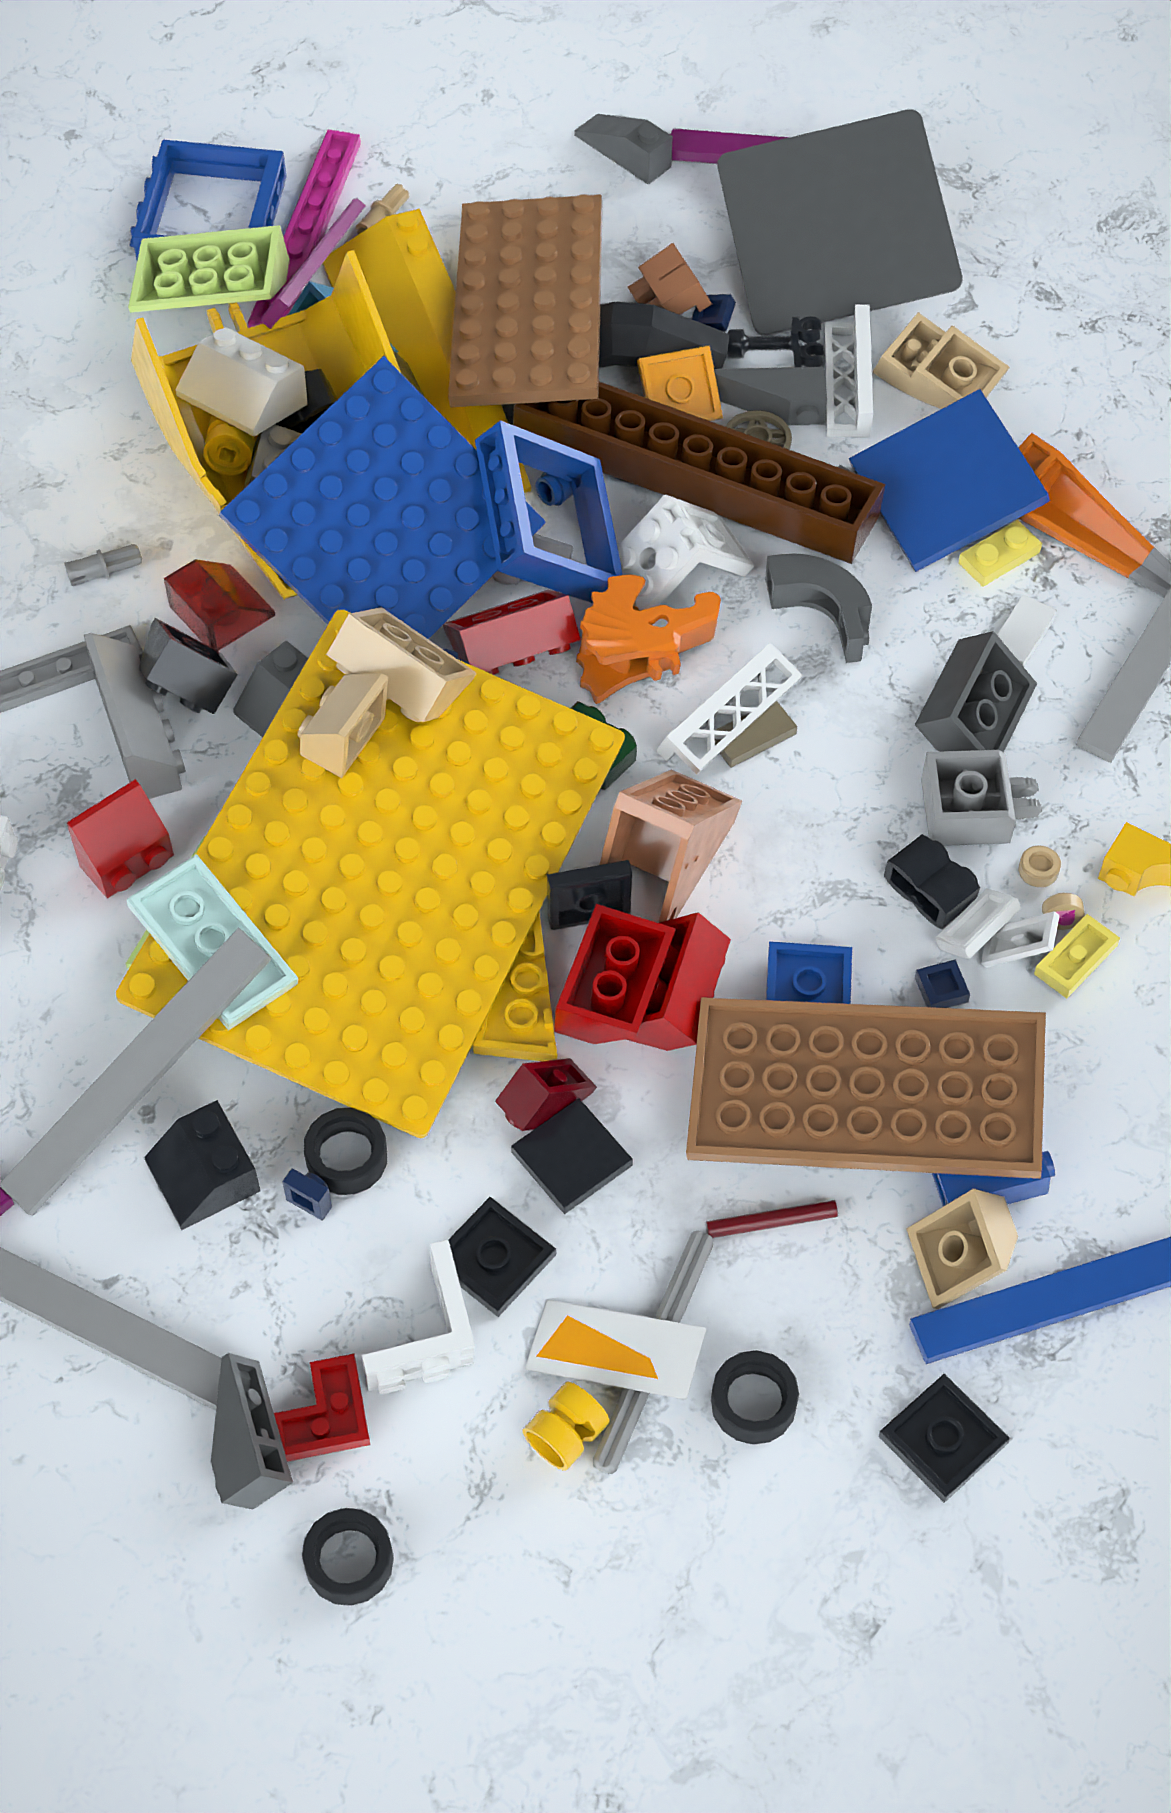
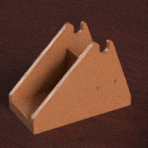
M672 769L619 792L613 808L599 865L629 860L631 865L668 881L669 884L658 922L677 918L733 826L742 800Z

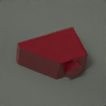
M571 1058L523 1063L495 1102L505 1112V1118L511 1125L521 1131L536 1129L578 1098L583 1101L595 1091L597 1086Z

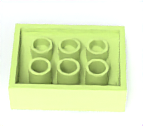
M280 225L142 239L128 305L130 313L272 299L286 283L289 257Z

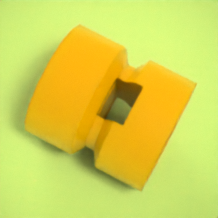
M212 415L204 446L203 456L206 463L212 470L220 474L236 475L242 473L251 464L256 436H252Z
M569 1381L565 1382L548 1400L550 1410L538 1411L522 1429L523 1435L531 1447L548 1463L562 1471L568 1470L584 1452L583 1441L593 1442L609 1424V1417L603 1407L583 1388Z

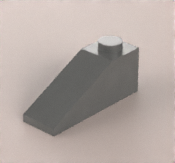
M597 113L574 130V136L648 185L671 168L673 136L647 119Z
M824 367L715 369L720 402L746 411H766L775 414L783 419L787 425H822L825 423L827 393Z
M227 1353L221 1358L211 1465L216 1480L215 1487L220 1496L221 1503L252 1510L291 1485L293 1480L260 1362Z

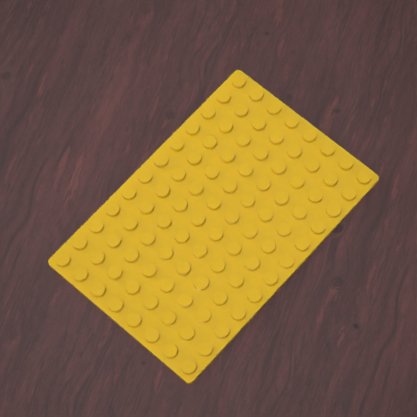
M337 610L196 852L296 974L298 984L229 1031L217 1018L198 1039L348 1107L366 1112L373 1118L410 1135L424 1138L428 1135L547 897V874L560 871L624 743L625 735L619 729L460 661L475 671L476 675L439 718L426 722L413 721L401 713V707L390 699L386 700L385 719L345 775L340 778L301 756V738L298 737L299 728L308 715L314 717L320 709V701L327 688L331 685L336 687L342 677L346 675L336 667L337 662L326 655L348 614H350L346 610ZM149 933L116 990V999L119 1003L154 1018L188 980Z

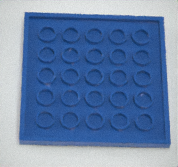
M385 356L376 362L219 513V516L327 625L337 610L355 613L382 607L429 639L498 571L477 450ZM526 501L533 536L544 526L546 521Z

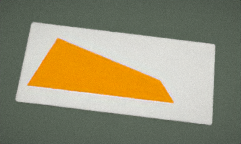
M547 1300L525 1369L685 1400L688 1397L706 1328Z

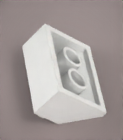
M227 327L215 331L214 334L198 343L176 388L177 397L252 436L258 435L308 405L303 365Z

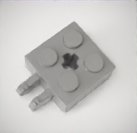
M1002 751L926 752L921 783L928 836L932 840L939 841L943 846L1010 843L1016 819L1038 817L1040 812H1042L1039 799L1026 798L1034 796L1039 791L1036 779L1032 777L1009 778L1006 754Z

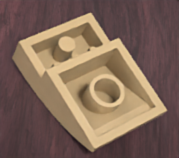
M918 312L881 356L872 373L902 392L942 409L978 389H981L987 398L1010 367L953 325L945 332Z

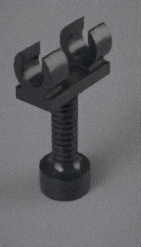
M808 316L801 320L799 317H792L791 336H779V338L778 336H761V338L760 336H754L753 338V336H746L744 329H729L728 357L729 359L744 358L745 353L749 350L753 351V349L754 351L790 349L793 351L795 367H802V365L805 367H821L823 365L822 355H824V348L822 344L817 342L820 340L821 321L814 316Z

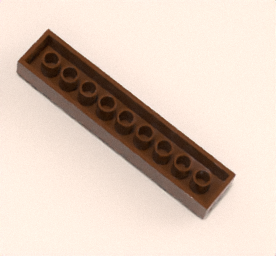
M600 381L598 399L518 403L514 406L513 426L600 459L602 472L710 510L724 518L849 564L853 563L880 516L885 484Z

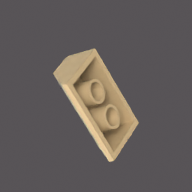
M382 607L348 614L326 654L337 662L336 667L346 675L382 673L388 676L386 700L390 699L401 707V713L416 722H426L439 718L476 675L475 671Z

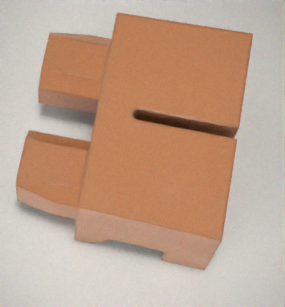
M674 243L640 265L638 268L643 277L627 287L637 303L656 305L679 315L695 305L700 312L712 305L700 282Z

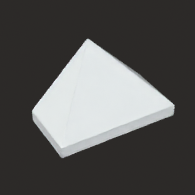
M1053 911L1005 924L985 944L981 964L985 967H990L1053 951L1059 915Z

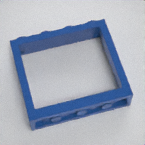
M162 139L158 155L152 158L151 177H147L145 180L143 202L139 201L137 205L136 226L130 228L132 237L129 245L135 250L136 260H138L142 239L168 236L156 233L175 173L261 182L248 228L273 226L287 178L284 151Z
M500 420L475 439L498 572L593 603L591 598L592 592H605L608 589L607 581L609 577L623 575L600 459ZM519 463L571 482L587 565L534 547Z

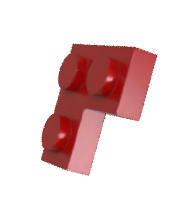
M355 1353L310 1362L316 1405L274 1413L287 1462L371 1445Z

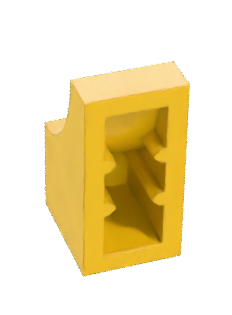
M1126 822L1104 857L1098 879L1106 882L1112 889L1124 891L1134 897L1139 890L1149 886H1171V843Z

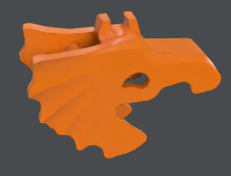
M632 574L609 577L607 581L608 589L605 592H592L593 605L585 610L583 621L580 623V629L583 631L579 653L576 656V663L583 668L580 687L590 691L594 703L600 704L610 695L628 684L647 677H651L654 681L660 680L662 672L669 669L673 675L679 674L681 665L679 653L713 640L720 609V596L714 592H706L695 595V605L692 607L674 609L667 605H659L639 610L637 606H634V603L645 586L646 580L641 576ZM659 619H664L668 622L663 627L653 626Z

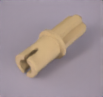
M395 184L382 200H376L371 204L369 213L355 227L358 230L357 234L359 235L384 217L394 215L409 198V192L401 184Z

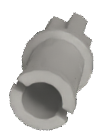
M132 544L105 553H101L99 549L96 550L97 554L65 562L64 564L71 586H75L100 577L109 579L108 574L140 565L142 557L138 546Z

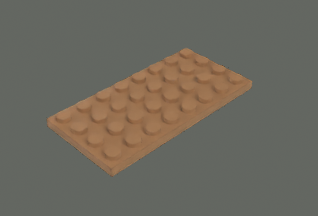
M602 194L462 203L448 393L450 407L598 399Z
M701 998L686 1148L687 1160L1041 1179L1046 1012Z

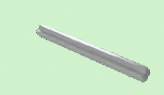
M700 1231L691 1233L655 1315V1319L681 1322L712 1250L713 1238L710 1235ZM623 1389L593 1457V1466L596 1469L607 1474H614L650 1393Z

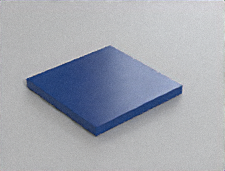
M981 389L848 458L856 474L885 484L880 515L915 572L1050 502L1048 492Z

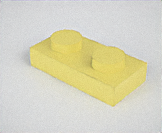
M1016 520L960 553L958 563L984 587L1039 554L1042 543L1019 520Z
M1086 914L1053 948V951H1050L1037 964L1034 975L1067 999L1118 946L1120 937Z

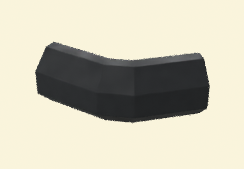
M610 302L600 305L599 368L614 365L638 367L637 360L639 358L710 346L714 372L715 369L723 368L728 352V333L652 304Z

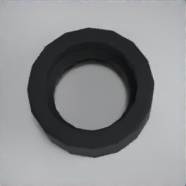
M336 1108L320 1115L310 1125L304 1138V1157L309 1173L317 1175L327 1184L329 1192L338 1195L357 1194L371 1188L382 1177L387 1165L386 1137L380 1123L370 1114L355 1108ZM341 1132H355L364 1135L369 1140L371 1155L360 1167L352 1170L338 1171L324 1165L320 1157V1148L331 1136Z
M758 1350L740 1352L726 1360L715 1375L711 1393L713 1417L722 1431L736 1441L752 1445L771 1442L783 1435L794 1421L799 1398L797 1379L787 1363L774 1354ZM749 1374L768 1377L777 1384L781 1391L782 1402L780 1409L768 1420L752 1421L743 1419L734 1413L729 1406L727 1395L729 1387L735 1379Z
M341 1508L326 1513L313 1523L304 1538L302 1559L308 1582L320 1597L333 1604L352 1606L369 1601L383 1590L392 1574L394 1556L388 1531L377 1517L362 1509ZM347 1530L359 1531L368 1536L374 1544L376 1551L375 1564L370 1573L361 1580L351 1583L336 1582L329 1578L321 1567V1549L326 1541L337 1533Z

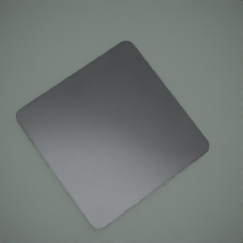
M902 110L724 153L718 159V173L753 328L757 333L770 335L791 330L792 317H799L801 320L808 316H814L819 318L822 323L854 315L855 305H870V311L951 293L961 286L963 280L924 122L921 114L916 110Z

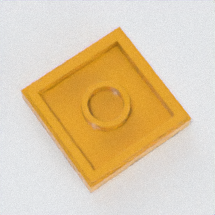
M710 346L649 356L637 360L645 398L709 421L721 420L723 418Z

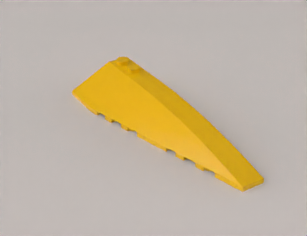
M420 209L386 216L331 252L322 265L331 287L334 288L346 253L354 250L389 342L399 351L397 354L408 363L425 398L476 449L475 439L500 420L508 423L502 405L450 407L448 393L456 296L455 288ZM519 463L524 493L531 491V484L524 465Z

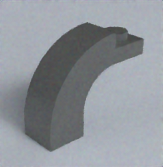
M792 553L767 556L765 582L771 608L809 607L823 612L831 618L838 629L846 663L861 661L864 645H869L872 603L867 591L857 578L840 565L813 555Z

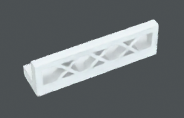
M855 305L853 322L824 323L825 383L827 393L826 437L870 438L873 387L870 305ZM832 335H852V340L842 346L832 339ZM842 358L853 366L845 373L833 365ZM842 385L854 393L846 400L834 393ZM845 412L855 420V424H834V419Z
M770 642L669 733L656 752L666 762L677 754L697 775L796 684L803 675ZM773 663L788 678L783 684L766 683L765 672ZM745 690L759 691V706L757 708L740 707V695ZM766 692H773L766 698ZM719 714H732L733 730L730 732L714 730V719ZM740 715H744L747 717L741 721ZM694 737L707 738V754L700 760L685 746ZM714 739H721V741L715 745Z

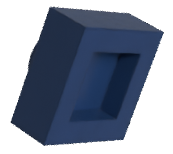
M731 294L707 295L712 305L701 312L695 306L691 319L727 332L736 304Z
M956 959L916 970L915 980L926 1007L949 1008L969 1002L970 992Z
M292 1168L282 1181L286 1200L323 1221L332 1208L327 1184L313 1173L308 1172L304 1175Z

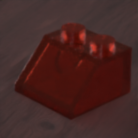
M194 559L163 578L169 607L202 643L217 651L276 616L275 610L231 564Z

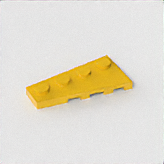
M540 912L473 1043L474 1054L534 1061L557 1060Z

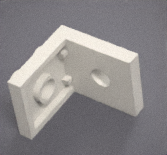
M664 495L617 546L623 575H637L646 580L645 586L635 601L639 610L659 606L699 562L744 577L755 567L721 516L710 510L668 495ZM656 551V563L651 569H649V557L653 552Z
M448 1239L430 1244L431 1269L448 1333L362 1355L364 1374L369 1391L378 1389L379 1394L396 1392L406 1387L405 1381L423 1377L425 1383L434 1382L449 1377V1370L474 1364L475 1342Z

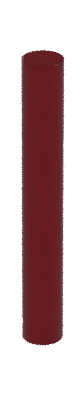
M835 1200L706 1221L705 1226L707 1234L712 1238L835 1218L838 1217V1210Z

